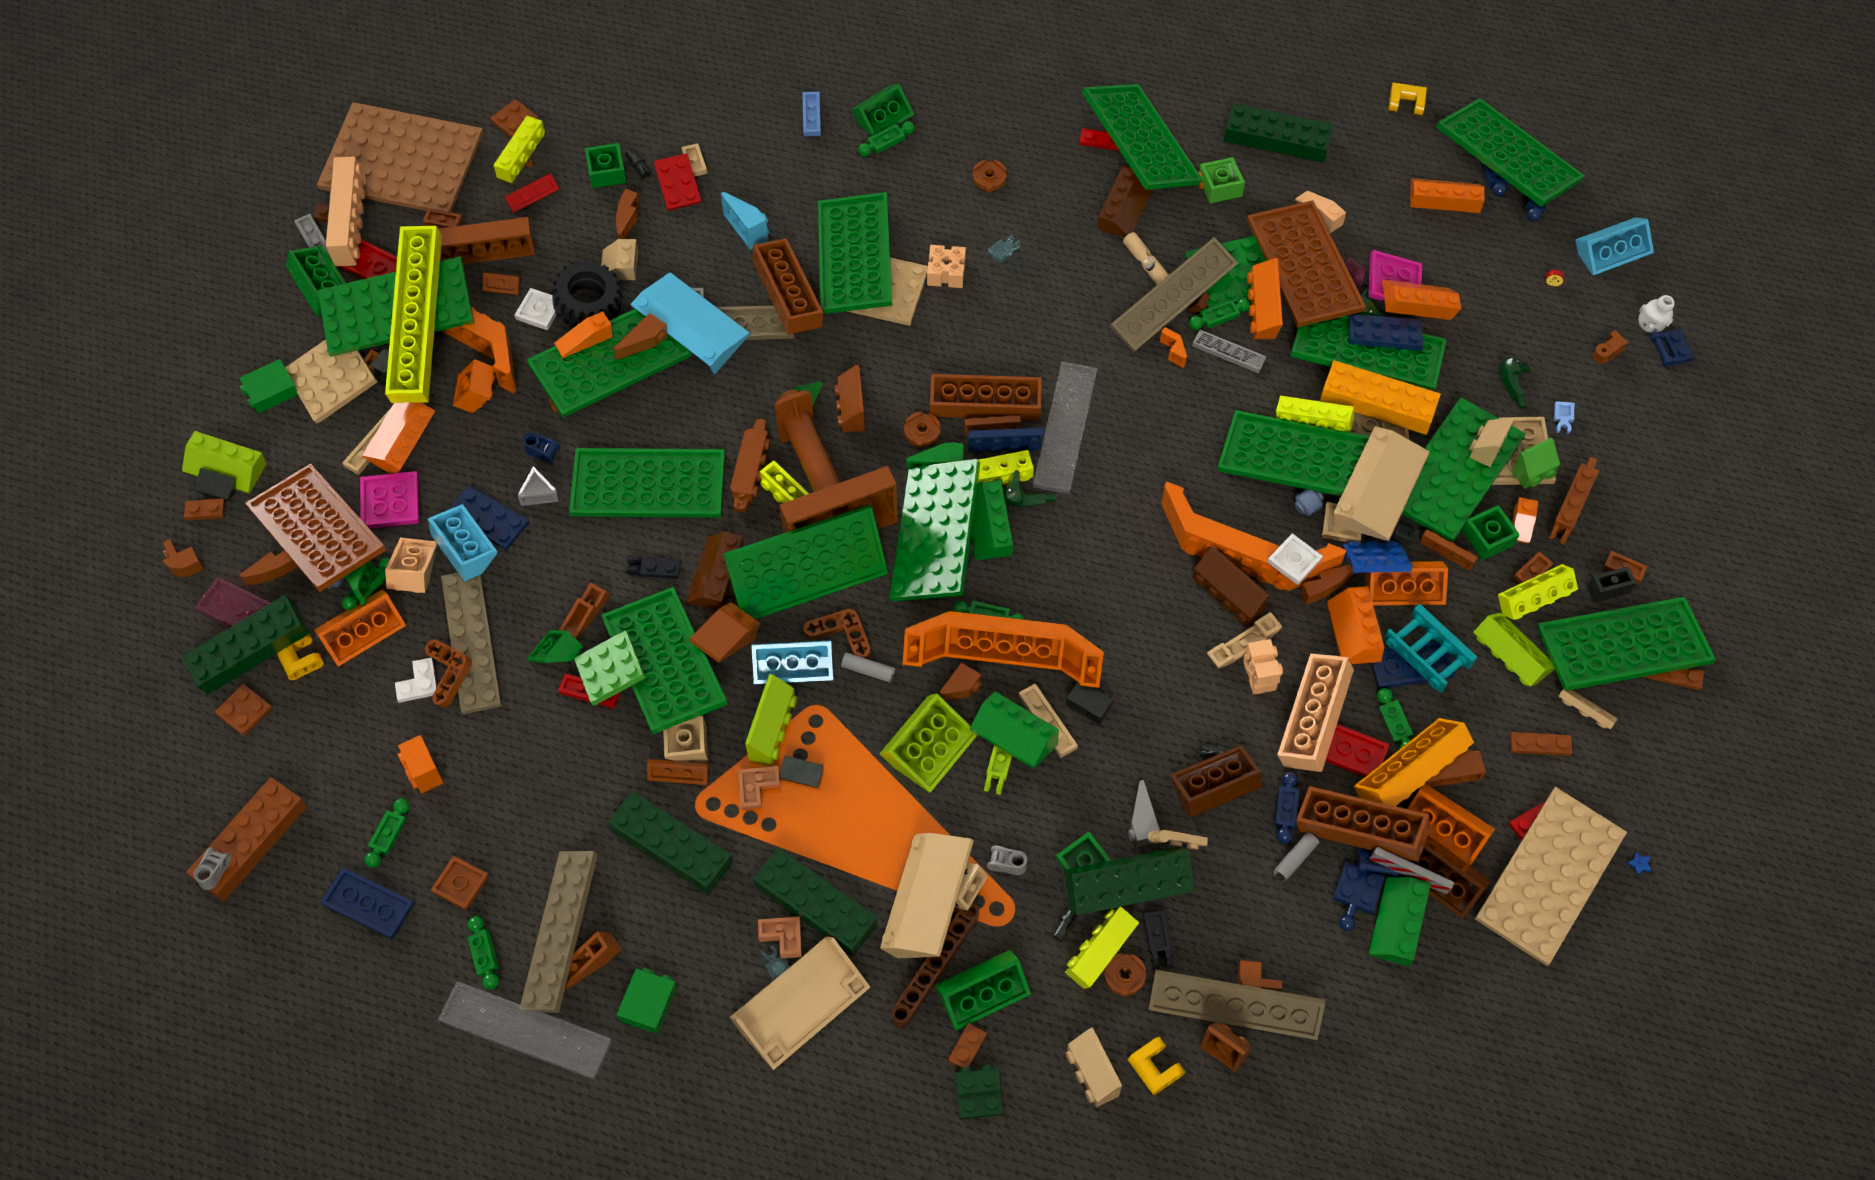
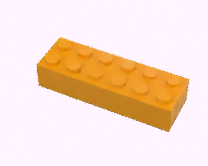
M1334 360L1320 401L1353 406L1354 412L1427 435L1441 394Z
M1439 718L1354 785V788L1361 799L1396 807L1402 800L1409 798L1411 793L1417 788L1424 786L1428 779L1436 776L1443 767L1451 764L1459 754L1466 752L1474 741L1465 723Z

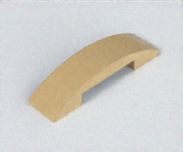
M1270 612L1257 620L1254 626L1229 642L1221 643L1208 651L1207 655L1218 669L1243 657L1248 643L1268 640L1282 629V626Z

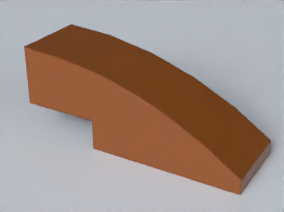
M628 189L624 190L617 208L616 227L618 239H626L638 219L637 207L640 204L638 193Z
M282 551L277 556L270 552L242 572L240 577L246 586L281 577L298 567L285 551Z
M1350 565L1318 572L1316 580L1303 583L1300 592L1305 604L1325 598L1343 586L1353 575Z
M590 582L581 599L577 598L559 630L568 631L577 640L603 608L611 594Z

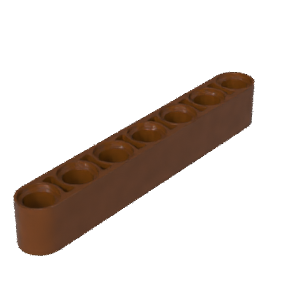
M973 902L968 911L975 913L973 917L966 916L965 912L967 910L960 909L949 924L943 945L950 944L953 948L950 951L942 949L940 957H927L893 1007L892 1022L896 1027L904 1028L910 1024L979 920V907L976 903ZM960 927L964 932L957 934L953 930ZM933 961H938L942 965L934 968L930 964ZM927 978L930 980V983L922 985L919 983V980ZM915 995L918 997V1000L912 1003L907 998ZM901 1012L907 1015L904 1020H899L895 1016Z

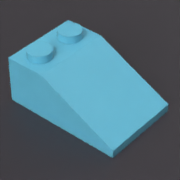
M722 192L723 214L748 248L751 250L753 245L767 242L769 230L767 228L768 219L764 213L761 214L758 208Z

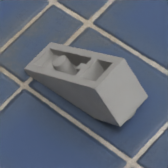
M1144 780L1139 782L1131 828L1128 830L1129 839L1135 843L1136 848L1154 844L1149 842L1148 834L1151 831H1159Z

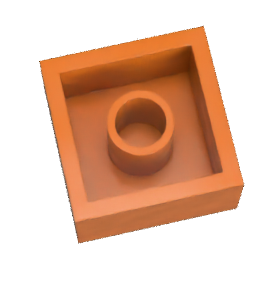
M474 359L457 376L453 406L474 413L487 400L489 401L493 393L491 386L495 379L493 366Z
M421 735L398 745L401 751L398 753V757L414 789L418 788L422 794L443 784Z

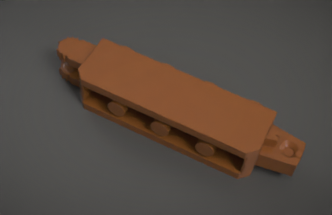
M762 418L756 420L753 429L749 428L744 432L730 486L731 497L734 499V511L746 512L749 503H753L754 497L758 496L759 486L757 484L758 481H761L760 471L762 465H766L767 455L765 452L770 449L771 439H768L766 422Z
M1590 457L1587 465L1581 463L1553 523L1552 532L1549 536L1550 539L1553 540L1556 534L1559 533L1562 535L1560 543L1564 545L1567 538H1569L1599 470L1594 468L1597 459Z

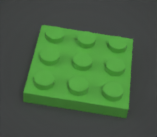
M626 630L574 658L590 703L593 706L646 678L630 635Z

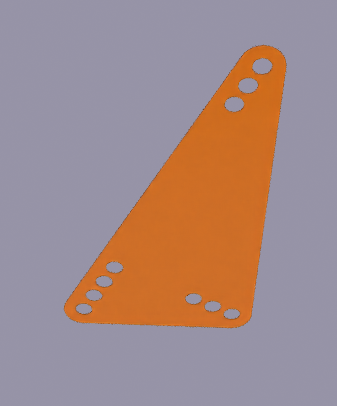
M812 705L805 708L791 719L789 725H786L784 742H780L779 757L777 760H774L772 765L778 766L780 779L784 757H793L796 749L803 748L808 753L806 761L822 764L824 767L819 788L780 779L779 788L760 789L762 808L741 810L738 770L770 767L749 761L747 755L705 788L695 801V809L698 815L705 820L896 891L899 888L914 835L934 833L951 836L826 707L821 705ZM812 715H820L823 718V724L820 727L813 728L809 725L808 720ZM810 731L815 734L816 739L814 743L810 745L802 743L801 735L804 732ZM711 797H716L721 802L720 808L716 811H710L706 808V801ZM729 804H735L739 808V814L734 818H729L724 813L725 807ZM747 811L756 812L758 815L756 823L752 825L746 824L743 821L744 813ZM765 818H773L776 821V828L773 831L767 832L762 829L761 823ZM969 855L968 862L979 865V864ZM982 868L988 877L978 892L985 899L984 906L979 909L978 921L996 927L1006 925L1014 917L1015 904L1012 898ZM995 901L1001 902L1004 905L1003 914L1000 916L992 915L989 911L991 903ZM954 907L953 912L958 913L960 908ZM966 911L965 915L973 917L975 913L973 911Z

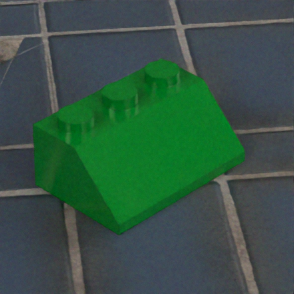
M900 84L889 85L851 109L857 123L870 136L895 124L898 125L914 115Z

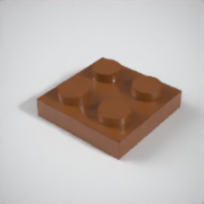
M514 99L493 115L490 120L512 138L526 116L538 120L539 118L518 100Z
M242 684L215 711V714L244 737L272 709V706L246 685Z
M453 856L431 888V892L467 911L489 878V875Z

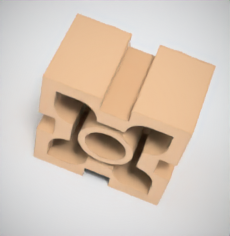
M930 245L927 285L941 286L942 283H948V287L963 288L966 247L952 246L951 250H947L942 245Z
M1271 639L1247 644L1243 662L1249 676V683L1253 694L1275 691L1278 683H1280V676L1283 674L1281 663H1278L1275 659L1278 656L1277 648L1272 645Z

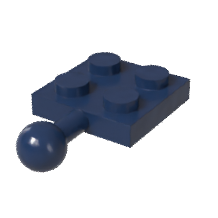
M1345 862L1333 900L1348 905L1346 915L1339 919V927L1345 932L1352 931L1355 928L1354 915L1356 909L1371 915L1373 914L1385 876L1372 871L1359 872L1357 871V865Z

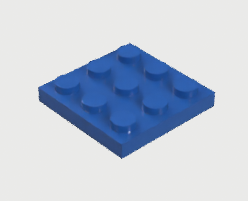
M1351 541L1343 544L1342 549L1346 550L1345 557L1353 573L1412 571V563L1401 544L1396 541H1387L1386 543L1376 541L1359 543Z

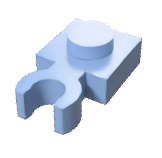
M1555 402L1554 421L1559 422L1556 427L1557 433L1560 432L1561 427L1566 428V434L1570 433L1571 425L1568 422L1573 423L1575 403Z

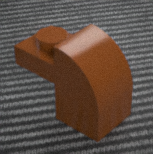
M170 539L163 542L166 548L163 550L166 557L163 562L173 575L187 577L204 570L192 547L178 553Z
M1240 960L1238 965V984L1281 992L1282 981L1261 979L1262 962Z

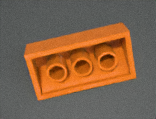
M1410 179V207L1481 212L1485 201L1484 186L1481 184Z
M1278 258L1254 265L1251 271L1247 273V283H1250L1248 299L1251 300L1249 315L1252 316L1250 332L1253 333L1254 339H1275L1283 325Z
M1384 279L1382 281L1386 312L1451 320L1461 310L1459 293L1449 288Z
M422 402L394 403L362 457L389 474L398 473L435 413V410Z
M1443 561L1411 562V572H1366V586L1369 588L1373 606L1446 605L1448 567Z
M1368 586L1348 588L1328 600L1327 606L1340 657H1348L1351 664L1381 662L1384 644Z
M380 590L368 597L365 604L361 605V603H358L353 609L346 610L314 631L339 667L402 629L406 624L384 590Z
M1427 784L1420 788L1407 808L1408 810L1429 814L1431 827L1428 836L1470 866L1495 830V828Z

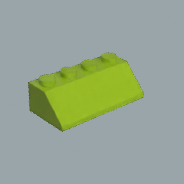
M194 431L185 447L182 471L198 477L200 469L204 468L236 478V490L250 493L267 462L261 452Z
M1502 613L1488 615L1473 632L1477 635V640L1481 644L1487 645L1491 649L1490 652L1496 658L1502 659L1505 662V667L1509 671L1515 672L1519 676V680L1526 686L1529 685L1531 687L1538 684L1555 670L1551 659Z
M772 674L768 676L745 743L749 761L772 766L774 760H777L779 757L780 742H784L786 735L784 730L786 725L790 724L792 717L790 712L797 703L794 688Z

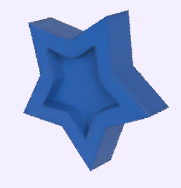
M1637 852L1634 854V859L1627 863L1634 867L1637 875L1641 871H1652L1648 865L1650 857H1642Z

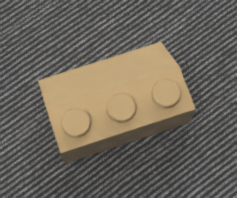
M1092 1027L1068 1044L1066 1057L1070 1064L1074 1063L1077 1069L1075 1072L1080 1084L1084 1083L1087 1089L1085 1095L1089 1103L1093 1102L1095 1107H1098L1119 1097L1122 1084Z

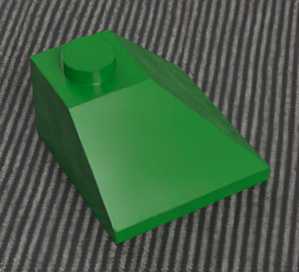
M549 630L526 660L536 663L572 661L580 654L579 651L583 645L568 631Z

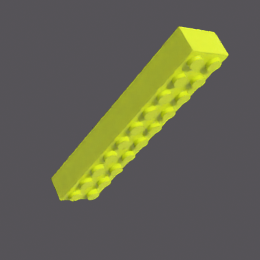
M437 226L400 227L385 394L391 403L429 401L442 236Z

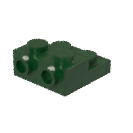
M993 1065L982 1066L981 1070L972 1071L970 1067L961 1068L960 1072L956 1073L955 1076L960 1120L1003 1115L999 1068L994 1069Z

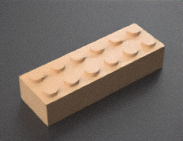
M334 157L326 248L335 266H356L357 258H360L358 244L361 243V235L359 230L362 229L361 214L364 212L362 199L365 198L363 185H366L365 174H362L361 164H358L355 157Z
M1310 654L1278 752V757L1284 767L1322 772L1354 671L1348 657Z

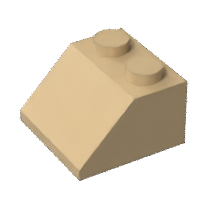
M618 239L603 249L601 266L604 264L609 267V271H614L619 280H636L638 261L636 239Z
M1514 419L1488 420L1485 427L1481 426L1477 433V436H1479L1478 441L1474 439L1469 449L1472 450L1470 458L1491 467Z
M698 716L663 730L665 759L695 763L708 762L707 726L703 716Z

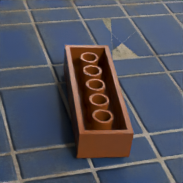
M528 217L438 229L442 236L440 261L461 257L463 264L535 255L534 237Z
M787 238L753 245L752 261L787 334L821 328L823 311Z
M931 374L930 414L936 417L988 418L990 416L1020 415V420H1040L1042 377Z
M270 777L209 846L215 848L217 852L230 854L232 858L229 867L225 870L215 888L207 891L224 902L307 808L303 800ZM206 850L186 871L197 884L198 882L194 878V871L201 862ZM210 875L204 876L202 880L207 879Z
M1311 786L1308 788L1296 820L1300 833L1306 834L1309 832L1316 837L1373 851L1376 847H1379L1401 858L1419 862L1431 827L1429 814Z

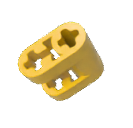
M1393 82L1388 111L1397 112L1399 100L1402 99L1415 101L1414 114L1423 115L1427 87Z
M310 634L277 653L290 680H296L324 665L319 653H312L299 659L296 651L312 643Z
M1160 1037L1153 1039L1127 1059L1153 1095H1156L1185 1074V1070L1180 1063L1173 1065L1161 1074L1150 1058L1166 1047Z

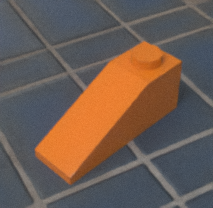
M600 312L583 320L554 342V345L561 357L565 358L612 338L611 324L604 312Z

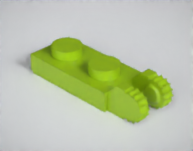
M995 745L986 773L987 779L984 791L989 792L991 789L992 778L999 779L996 794L1001 795L1013 756Z

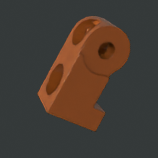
M1614 330L1610 333L1606 343L1599 344L1593 353L1594 361L1599 364L1608 362L1625 350L1628 341Z

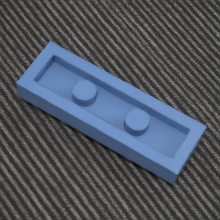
M802 92L804 136H821L819 92Z

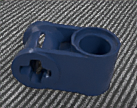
M527 433L522 439L524 450L528 455L539 458L547 463H552V457L560 449V445L556 441L536 433Z

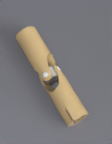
M1135 232L1128 234L1124 238L1123 243L1137 260L1142 262V267L1156 285L1169 276Z

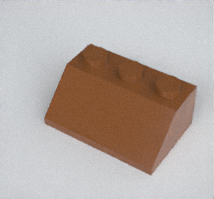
M855 365L838 377V384L835 385V396L839 395V400H836L837 411H841V415H838V427L842 426L843 433L865 431L859 365Z

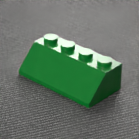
M323 246L288 252L286 268L316 316L322 315L318 290L345 284L346 282Z
M1001 480L982 482L977 485L971 530L975 560L1006 557L1013 554V542Z
M994 692L983 702L970 727L972 732L1033 769L1058 745L1059 729L997 692Z
M1412 877L1386 878L1368 955L1410 967L1414 961L1431 883Z
M1011 950L1003 952L935 985L939 999L955 1030L1031 995L1019 959Z

